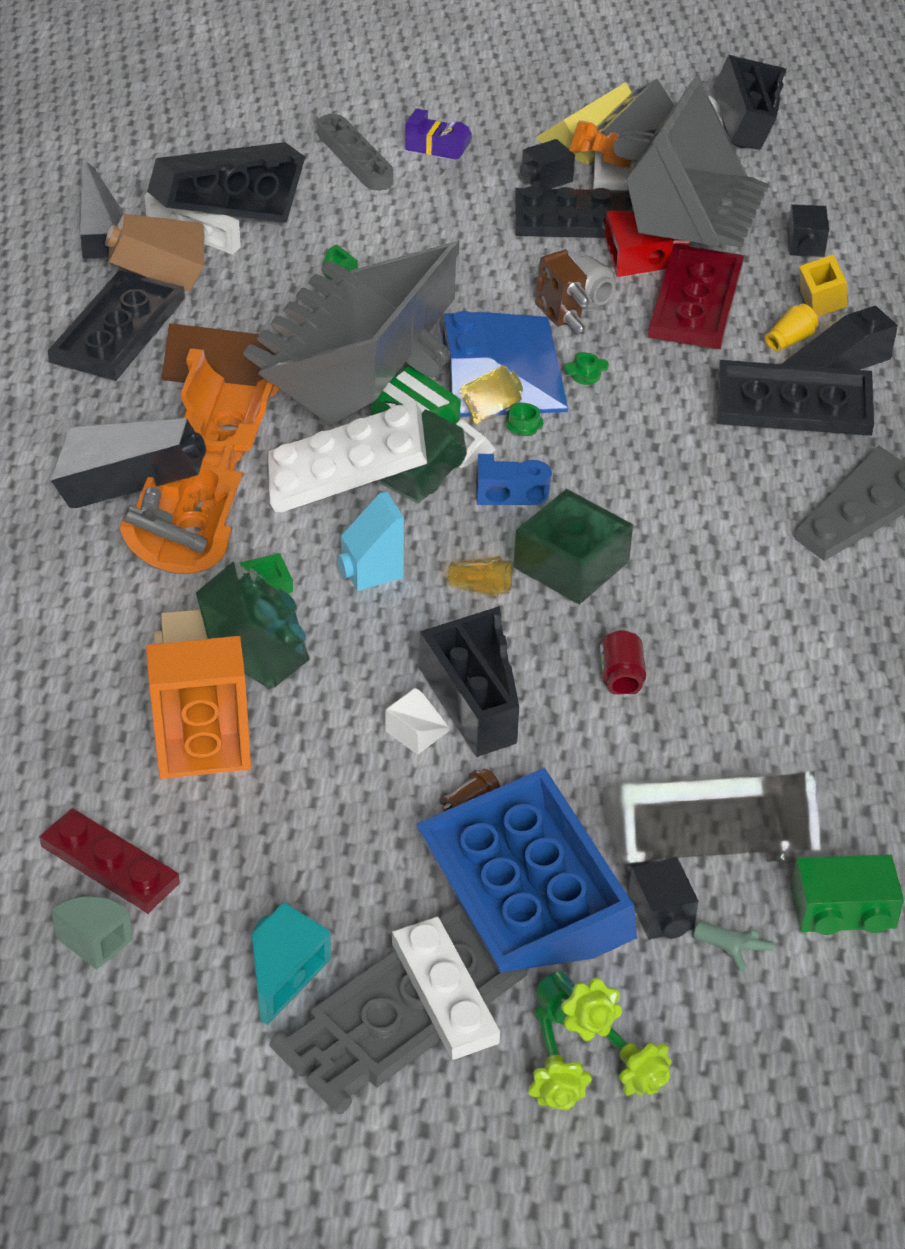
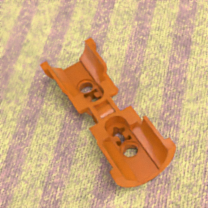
M191 348L186 358L189 373L181 391V398L187 409L183 419H188L195 432L201 434L206 445V454L203 457L199 475L157 487L154 478L147 477L136 508L141 509L147 488H158L162 494L158 508L172 514V523L183 529L188 527L201 528L202 530L196 534L208 538L206 547L202 554L182 544L169 541L123 521V519L120 524V531L125 543L139 558L156 568L181 574L198 573L210 569L225 555L232 534V526H226L243 475V472L236 471V464L243 457L244 453L252 448L269 399L280 390L279 387L266 379L258 381L257 386L225 383L224 377L216 373L208 364L204 350ZM226 425H233L238 427L234 430L220 429L221 427ZM203 502L201 512L196 511V506Z

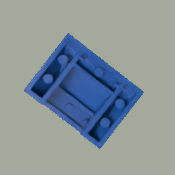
M469 311L443 314L439 321L443 345H447L446 347L450 348L449 351L451 352L449 360L451 370L450 392L461 399L460 417L508 415L510 408L517 403H531L539 408L540 413L568 412V404L548 317Z

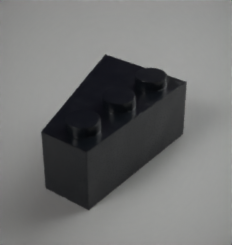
M728 55L713 88L732 144L740 148L762 149L777 119L781 100L780 93L783 89V78L787 68Z
M500 606L420 631L419 669L475 756L479 757L517 744L519 701L512 666L509 664L507 641L501 624Z

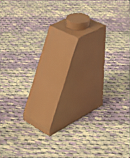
M123 214L118 226L112 225L108 231L105 245L109 247V262L138 274L184 286V291H191L204 267V225L198 222Z

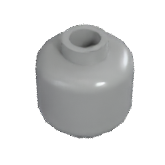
M581 256L573 260L587 275L585 292L592 298V303L586 309H595L609 302L615 291L613 271L592 257Z

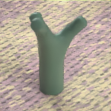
M700 920L694 933V939L724 949L732 957L739 971L745 970L747 967L741 950L773 951L775 948L773 941L755 939L759 936V932L756 929L744 932L732 931Z

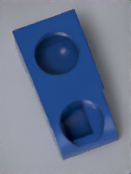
M478 453L476 470L477 505H540L546 502L550 495L551 467L539 460H527L522 463L494 461V454Z

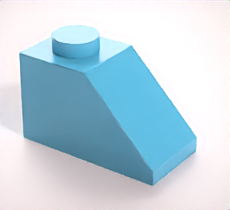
M387 491L379 493L341 535V554L337 555V566L341 576L344 579L350 578L357 591L404 578V516Z

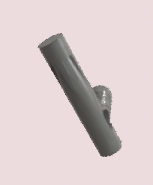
M149 487L145 490L141 509L131 505L128 506L123 521L169 541L182 544L200 554L204 551L208 538L191 533L173 524V515L158 508L162 495L158 488Z

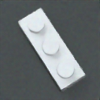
M148 192L144 195L146 216L198 222L204 225V244L232 255L241 248L239 220L221 214L166 208Z
M439 917L393 931L392 945L451 1060L499 1044L500 1030Z

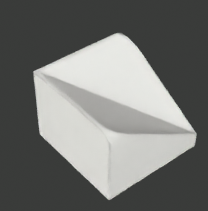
M417 688L411 690L386 709V732L417 755L449 732V726L426 696Z

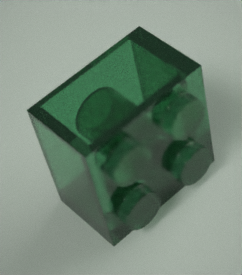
M566 488L515 530L513 568L580 605L630 561L633 524Z
M232 561L195 592L207 638L240 636L245 674L268 689L278 686L310 660L304 642L306 634L299 625L295 612L297 605L294 599L282 589L277 591L268 585L255 570L248 571Z

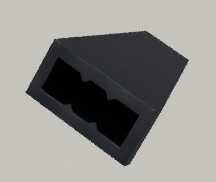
M187 418L74 427L68 430L51 482L69 508H79L142 491L147 477H153L155 485L160 486L199 475L203 457L206 454V445L201 434L195 432Z

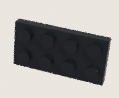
M536 186L515 188V236L604 238L607 211L634 212L629 190H608L606 188L590 190L574 189L571 187L547 189Z
M119 270L47 350L49 363L116 381L185 299L184 286Z
M720 360L718 369L717 424L872 436L874 428L872 371Z

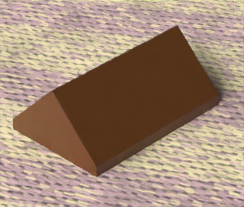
M169 323L162 380L185 383L189 373L186 358L191 348L204 350L208 364L216 373L224 377L225 383L257 386L258 381L265 378L258 374L261 368L243 355L245 349L249 345H254L272 355L275 353L257 340L259 334Z

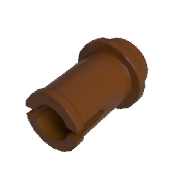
M488 769L472 771L469 773L468 781L440 799V804L444 806L442 807L443 811L445 812L499 788L500 783L498 779Z

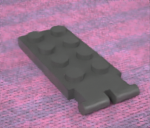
M460 904L439 918L486 1006L527 976L528 969L501 973L498 971ZM394 950L309 1011V1023L290 1036L283 1031L277 1033L270 1041L269 1046L300 1077L316 1069L308 1077L307 1085L339 1115L351 1106L352 1098L350 1096L368 1082H371L376 1088L439 1042L441 1038Z

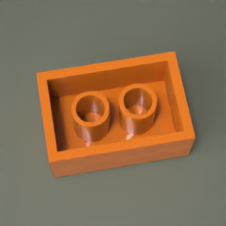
M240 636L146 645L159 778L251 770L246 682Z

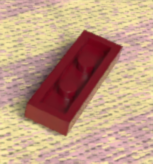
M74 808L68 810L39 836L42 848L147 914L180 884L178 872Z

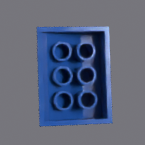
M545 767L416 824L420 836L500 973L594 959L637 939L634 904Z

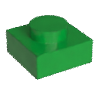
M280 553L240 562L241 576L253 602L293 592V579Z

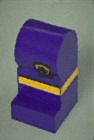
M416 108L405 123V150L456 160L462 156L472 139V133L464 123L453 121L448 124L428 119L427 110Z

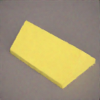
M623 83L538 135L537 141L544 143L558 139L570 149L578 121H589L597 126L632 93L627 83ZM593 150L573 152L576 160L587 165L595 160V151Z

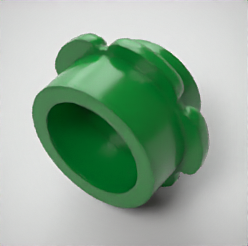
M517 403L513 405L506 416L507 429L521 436L536 434L537 429H541L544 423L543 418L540 417L539 408L531 403Z

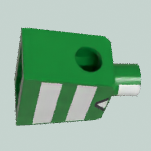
M408 366L393 377L376 400L371 403L372 416L391 407L404 405L416 400L422 414L425 441L448 433L460 420L461 399L423 373L418 372L412 366Z

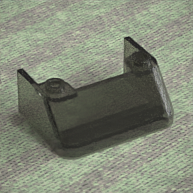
M815 771L777 776L632 785V783L603 787L604 808L616 863H625L626 872L631 871L634 866L673 857L685 858L766 852V862L795 860V850H821Z

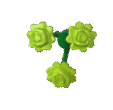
M556 971L541 980L536 989V999L541 1006L534 1011V1016L541 1026L548 1058L545 1060V1068H539L533 1072L534 1081L528 1087L529 1095L537 1097L536 1100L539 1106L569 1110L577 1101L585 1098L586 1086L592 1081L591 1074L588 1071H583V1065L580 1062L565 1063L564 1057L559 1055L552 1027L553 1022L564 1025L568 1031L577 1032L584 1041L592 1040L596 1033L599 1036H605L620 1051L619 1057L626 1064V1067L621 1072L619 1080L624 1083L623 1093L626 1096L635 1093L638 1096L643 1094L653 1095L658 1093L660 1087L667 1085L671 1078L670 1065L672 1063V1059L668 1056L669 1047L665 1043L657 1046L654 1043H649L644 1049L640 1050L634 1043L628 1044L611 1027L613 1022L622 1014V1008L617 1004L620 999V992L616 988L607 987L598 977L592 978L588 985L583 982L574 984L569 975L562 971Z

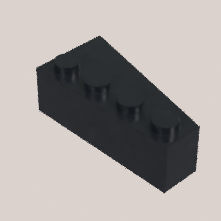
M286 142L160 157L155 159L147 192L166 208L287 223L306 157Z

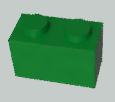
M892 854L796 858L790 887L801 932H818L822 935H831L846 930H866L870 933H880L888 929H897L904 897Z

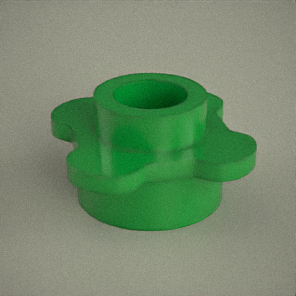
M579 352L575 354V359L571 363L565 365L564 370L568 375H571L575 382L591 385L601 379V372L608 370L609 363L605 359H598L592 353Z

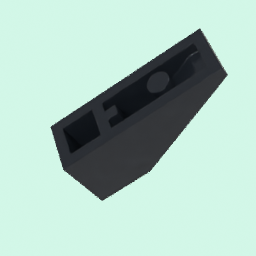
M876 305L847 314L782 364L861 370L891 359L898 325Z

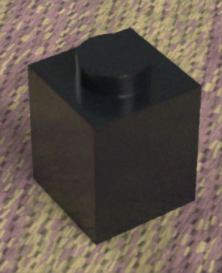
M558 139L523 149L522 164L520 166L521 177L525 183H529L531 186L547 189L571 183L574 178L575 154L569 151Z
M791 204L787 230L790 256L825 257L829 235L826 206Z
M678 857L632 867L628 896L634 904V910L648 940L659 937L674 939L684 935L689 930H693L699 900Z

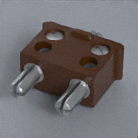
M566 249L542 256L538 264L539 274L536 283L535 305L557 327L568 324L578 336L585 335L588 327L581 320L582 308L589 307L592 303V298L585 292L587 275L572 260Z

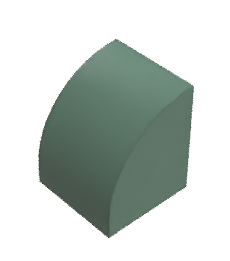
M96 896L78 897L67 900L51 909L56 939L96 970L133 940L130 913L126 908L113 900Z

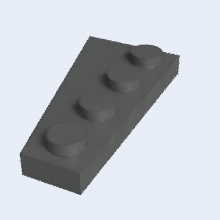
M878 445L797 528L795 540L825 561L905 514V463Z

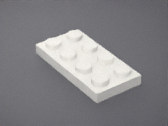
M416 400L404 405L391 407L386 411L366 418L356 419L349 424L328 431L318 432L314 436L290 444H283L276 449L268 451L269 493L272 508L275 512H284L427 464L422 414Z

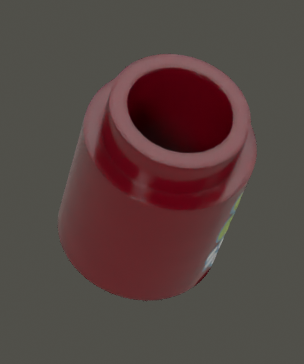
M625 630L614 631L605 636L599 644L603 682L614 695L636 694L642 689L643 683L646 680L642 639L632 632Z

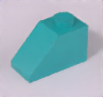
M284 902L270 916L266 915L258 921L251 937L260 1020L267 1025L331 960L330 930Z

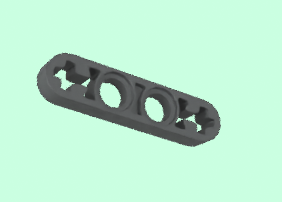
M327 114L318 119L319 138L365 187L381 191L393 185V167L345 117L338 114Z

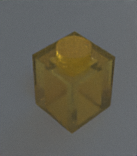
M505 364L465 384L459 390L476 424H480L511 408L523 399L520 394L523 392V386L519 377L514 371L509 372Z

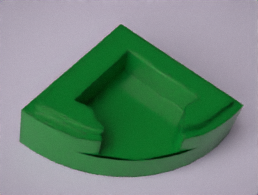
M337 244L327 250L326 257L323 260V264L326 261H331L348 271L358 268V260ZM323 272L325 278L333 280L331 277H329L327 274Z

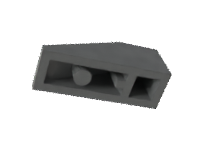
M655 79L636 88L596 127L606 136L610 132L621 134L625 130L654 134L675 105L659 80Z

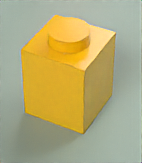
M834 254L799 266L800 292L806 305L815 311L817 317L847 307V281Z

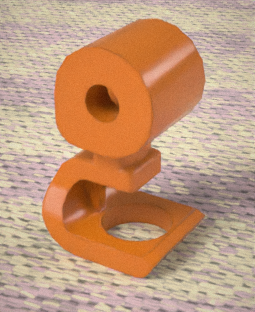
M585 120L578 121L569 151L575 153L590 150L602 153L603 161L630 168L632 160L618 157L615 151H613L614 142L617 141L618 136L621 134L610 132L606 136L598 130L594 123Z

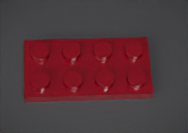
M674 244L649 325L648 338L721 349L743 268L744 255Z

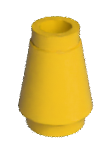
M806 304L790 306L765 335L766 345L776 352H780L813 336L819 324L815 311Z

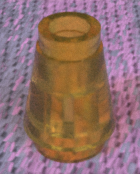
M500 556L450 563L448 571L450 587H458L459 589L498 598L499 594H509L511 590L512 564L510 561L502 560Z

